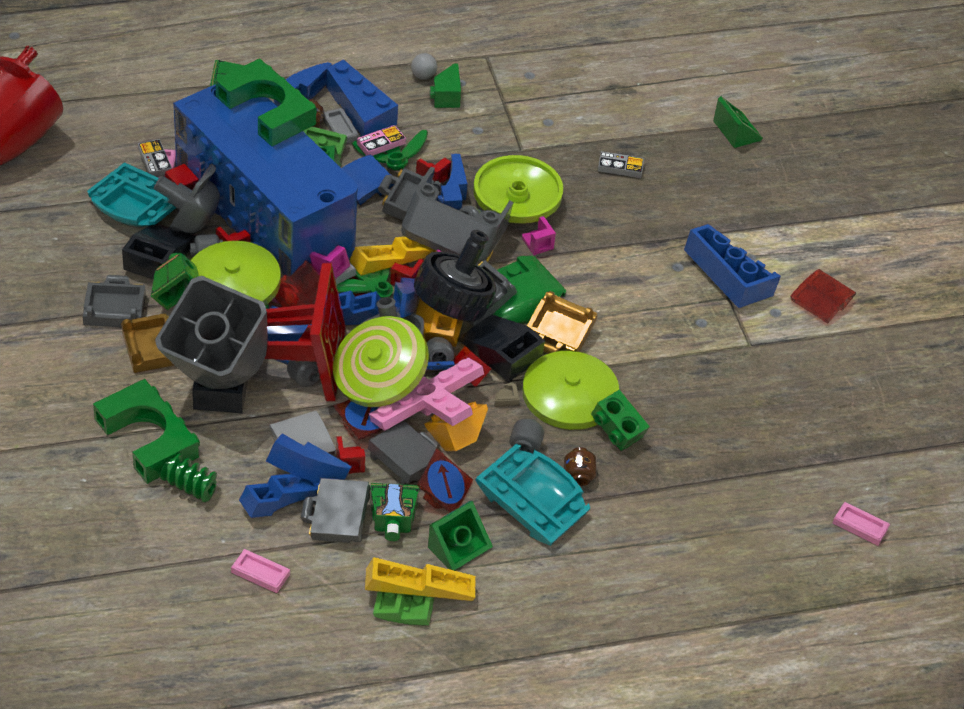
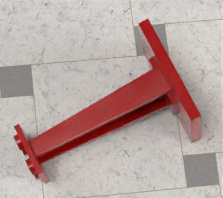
M322 263L315 304L266 309L267 327L311 325V341H267L265 359L317 362L325 400L336 401L338 386L333 375V361L339 345L346 337V325L332 263Z

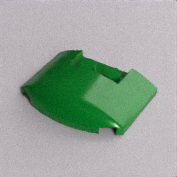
M519 256L516 262L497 269L515 286L517 293L493 315L520 324L529 323L546 292L552 291L556 296L561 297L566 295L567 290L535 256Z

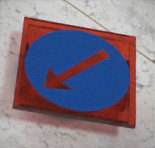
M350 400L334 406V409L343 420L344 427L352 437L355 435L358 441L382 431L381 428L371 422L369 416L371 412L379 407H365Z
M435 449L417 486L425 492L423 499L435 509L444 508L450 513L461 506L473 479L441 451Z

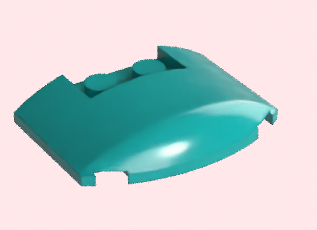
M125 162L87 190L93 204L101 212L115 221L129 226L146 227L156 225L176 209L175 206L168 203L169 199L154 190V185L159 179L158 177Z
M515 444L477 476L475 481L491 503L493 501L497 502L530 531L529 536L551 546L590 511L589 503L585 505L582 497L583 490L563 467L534 450L533 454L519 450L521 445Z

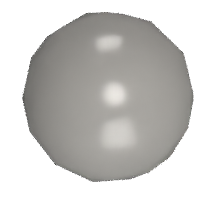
M427 53L417 55L411 64L412 73L421 80L432 78L436 74L438 67L435 58Z

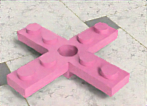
M467 358L459 361L453 367L440 372L430 380L423 376L419 384L407 396L395 403L381 406L369 414L371 422L386 431L420 411L426 416L433 413L454 426L473 415L471 406L451 393L484 375L483 366Z

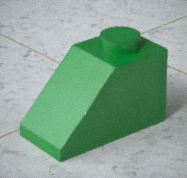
M458 63L452 64L434 77V86H430L429 90L430 99H434V108H460L461 85Z

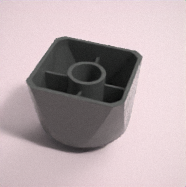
M204 276L193 278L155 339L157 348L185 375L202 386L218 390L236 387L254 376L265 359L268 336L266 307L264 302Z

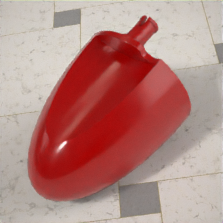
M26 46L17 59L0 56V166L15 159L33 146L63 114V103L56 90L42 75L35 74L28 67L38 55L33 47Z

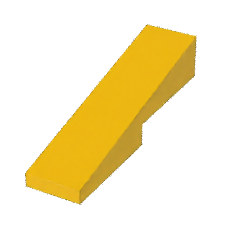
M395 237L392 245L355 247L349 262L362 276L391 268L395 262L405 264L423 259L428 254L436 252V250L407 237Z
M373 557L366 568L365 590L473 601L475 599L476 576L426 564L423 569Z

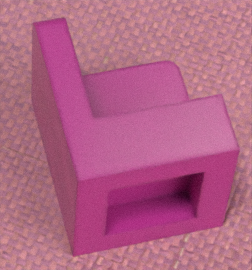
M542 216L539 217L538 229L522 234V240L532 254L537 255L554 249L556 233L545 217Z
M339 245L327 256L316 252L310 254L314 272L320 274L322 263H332L335 280L350 266L346 249Z

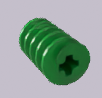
M180 453L174 458L169 459L160 472V479L167 481L172 486L176 485V488L184 490L189 495L193 494L195 498L202 499L205 503L208 502L216 489L217 472L213 471L207 476L209 472L207 467H203L199 472L200 464L196 462L191 466L192 460L186 458L183 461V455Z

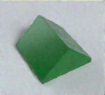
M722 96L718 98L713 122L733 148L759 142L763 139L740 109Z
M473 501L467 502L429 526L428 548L450 570L458 569L493 547Z

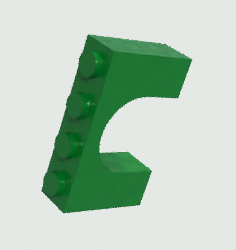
M260 58L215 80L216 98L229 109L258 97L271 98L281 103L278 107L258 116V135L270 146H274L316 125L317 108L315 104L305 98L298 89L291 86L284 77H281L270 65H267Z
M146 379L140 380L93 403L94 420L107 436L136 422L154 423L164 430V433L158 439L132 452L133 467L146 484L160 478V472L164 464L179 453L183 455V461L186 458H190L192 461L199 458L198 447L200 446V441L197 435L187 429L184 420L174 414L169 402H164L157 388L151 386Z

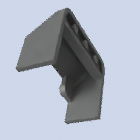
M430 167L415 190L402 222L401 232L405 237L436 251L440 250L460 255L467 239L470 237L471 231L480 230L488 236L489 240L485 243V248L477 262V265L488 259L505 232L514 202L509 200L501 214L486 210L482 211L477 218L436 201L439 191L432 185L435 168Z

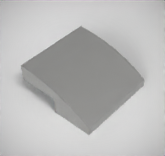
M317 411L270 424L269 426L275 441L283 433L302 445L310 442L329 454H334L336 451L332 439Z

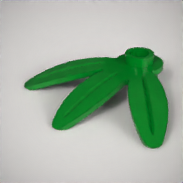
M421 130L417 133L402 152H400V146L385 151L386 154L381 152L373 155V157L380 163H386V166L394 171L402 170L408 165V159L421 150L426 142L428 131ZM354 141L352 143L354 148L360 154L366 156L365 153L357 145V141Z
M389 268L362 276L356 270L357 275L355 277L360 280L347 279L337 284L338 293L352 291L353 293L377 291L381 299L391 297L393 293L392 285L387 282Z

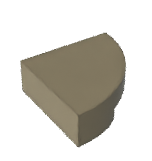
M516 382L507 383L504 388L496 393L495 407L519 406Z

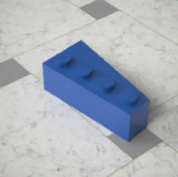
M344 59L327 67L326 88L337 104L342 106L346 115L351 119L354 128L359 131L360 137L397 125L398 104Z
M709 224L690 230L684 251L738 308L774 296L781 278L776 272L771 274L764 269L765 264L759 260L755 262L746 256L747 251L741 247L732 246L730 239Z

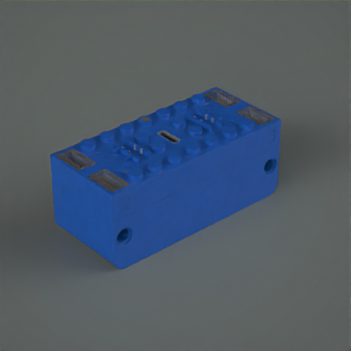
M215 84L174 102L176 167L185 164L200 180L210 164L216 166V170L210 179L220 192V201L215 213L220 215L227 225L237 233L246 230L250 234V243L257 244L268 250L276 258L280 267L281 278L284 281L296 286L306 283L304 277L314 272L310 258L312 252L327 256L339 245L346 249L348 260H350L356 245L358 185L303 131L274 146H270L258 135V116L277 107L269 98H253L229 109L216 98Z

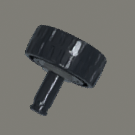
M480 230L471 231L470 237L467 239L460 255L449 252H432L425 257L415 277L414 289L421 300L428 306L448 317L462 321H476L485 315L496 293V284L490 274L477 265L485 248V243L489 240L484 232Z

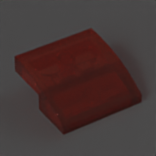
M305 260L290 277L285 274L281 278L280 288L274 298L282 307L315 304L320 273L309 261Z
M818 269L798 286L790 295V298L793 302L828 324L839 310H844L856 295V292Z

